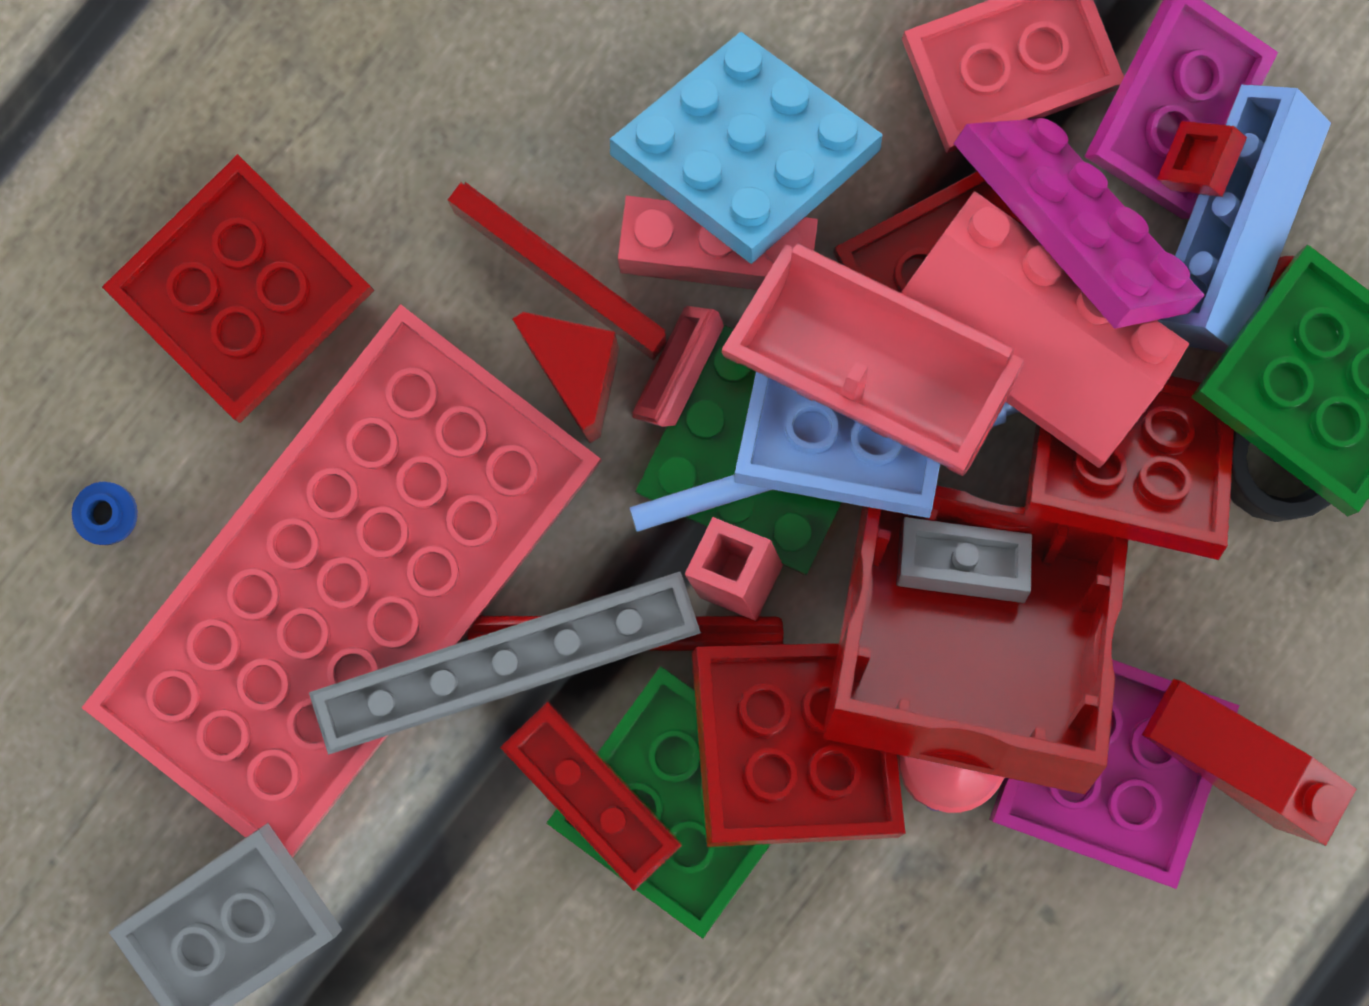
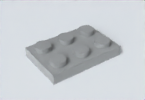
M267 823L120 923L109 934L160 1006H233L333 940L342 931V928L269 823Z

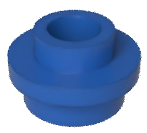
M96 482L85 487L77 495L72 507V521L76 531L86 541L97 545H113L124 540L133 531L138 517L137 505L131 493L124 487L111 482ZM106 501L112 508V516L106 524L99 525L94 519V509L99 503Z

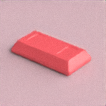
M684 307L632 412V418L661 427L676 425L724 328L718 311L709 308Z

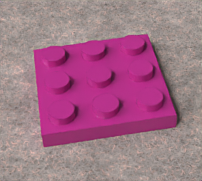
M1112 659L1115 687L1106 769L1086 794L1004 778L989 820L1177 889L1212 784L1142 736L1143 731L1172 681ZM1204 693L1236 713L1238 712L1240 705Z

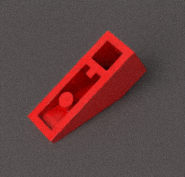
M1172 680L1142 733V736L1275 829L1324 846L1330 840L1357 790L1314 757L1181 680Z

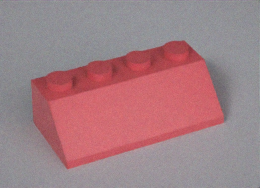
M975 191L901 292L932 309L1013 347L1014 355L1024 359V363L1006 402L1098 468L1107 461L1162 390L1190 344L1157 320L1114 329L1025 226Z

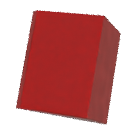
M522 312L512 318L523 340L589 443L600 438L620 353L616 333L610 330Z

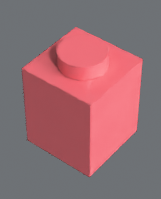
M712 517L685 572V576L701 599L757 621L783 564L770 539Z

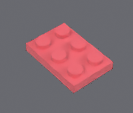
M988 0L906 30L902 37L906 52L946 153L958 149L953 143L966 124L1043 118L1116 91L1124 78L1094 0Z

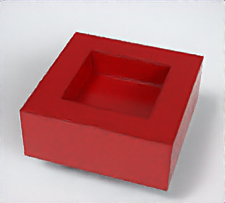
M1181 121L1157 180L1173 191L1223 197L1247 137L1235 126Z

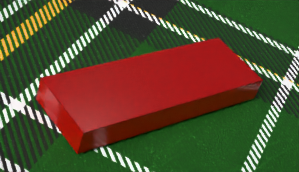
M547 702L500 747L633 891L682 846V843L550 702Z

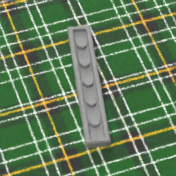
M680 571L311 691L309 695L329 755L701 632Z

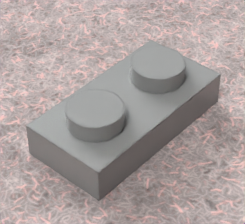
M904 517L899 531L896 586L1025 603L1031 592L1032 534Z

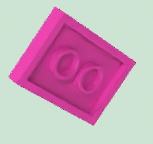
M1163 0L1084 157L1179 218L1189 219L1199 194L1173 191L1157 180L1181 121L1226 125L1241 84L1262 86L1278 52L1202 0Z

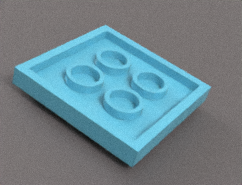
M740 32L610 138V155L752 264L874 157L881 149L883 134L747 35Z

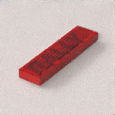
M460 182L447 199L456 215L654 361L667 343L665 329L465 182L463 184Z

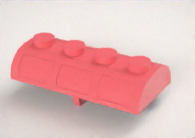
M799 243L794 247L785 244L722 348V354L725 358L737 364L740 363L796 391L797 394L811 401L814 400L870 428L871 431L885 438H890L946 466L947 469L962 477L971 466L994 425L1024 363V359L1014 355L1013 347Z

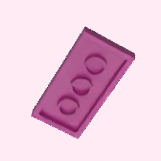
M1045 118L966 124L953 144L1114 329L1189 314L1205 296L1190 279V271L1187 266L1176 256L1165 252L1148 233L1149 227L1144 218L1134 210L1125 207L1107 187L1108 181L1104 174L1093 165L1081 159L1068 144L1069 139L1065 131L1056 123Z

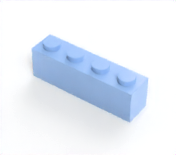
M1241 84L1226 125L1235 126L1247 137L1223 197L1198 195L1175 255L1187 266L1190 271V279L1205 296L1189 314L1157 320L1189 342L1188 347L1224 353L1265 297L1331 122L1298 88Z

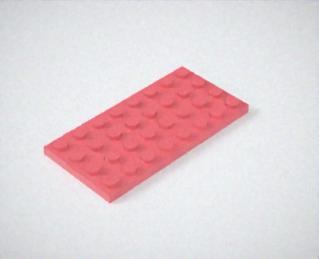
M400 304L81 708L245 838L269 823L293 858L387 738V736L328 755L309 692L461 643L468 634L471 625L479 616H482L602 460Z

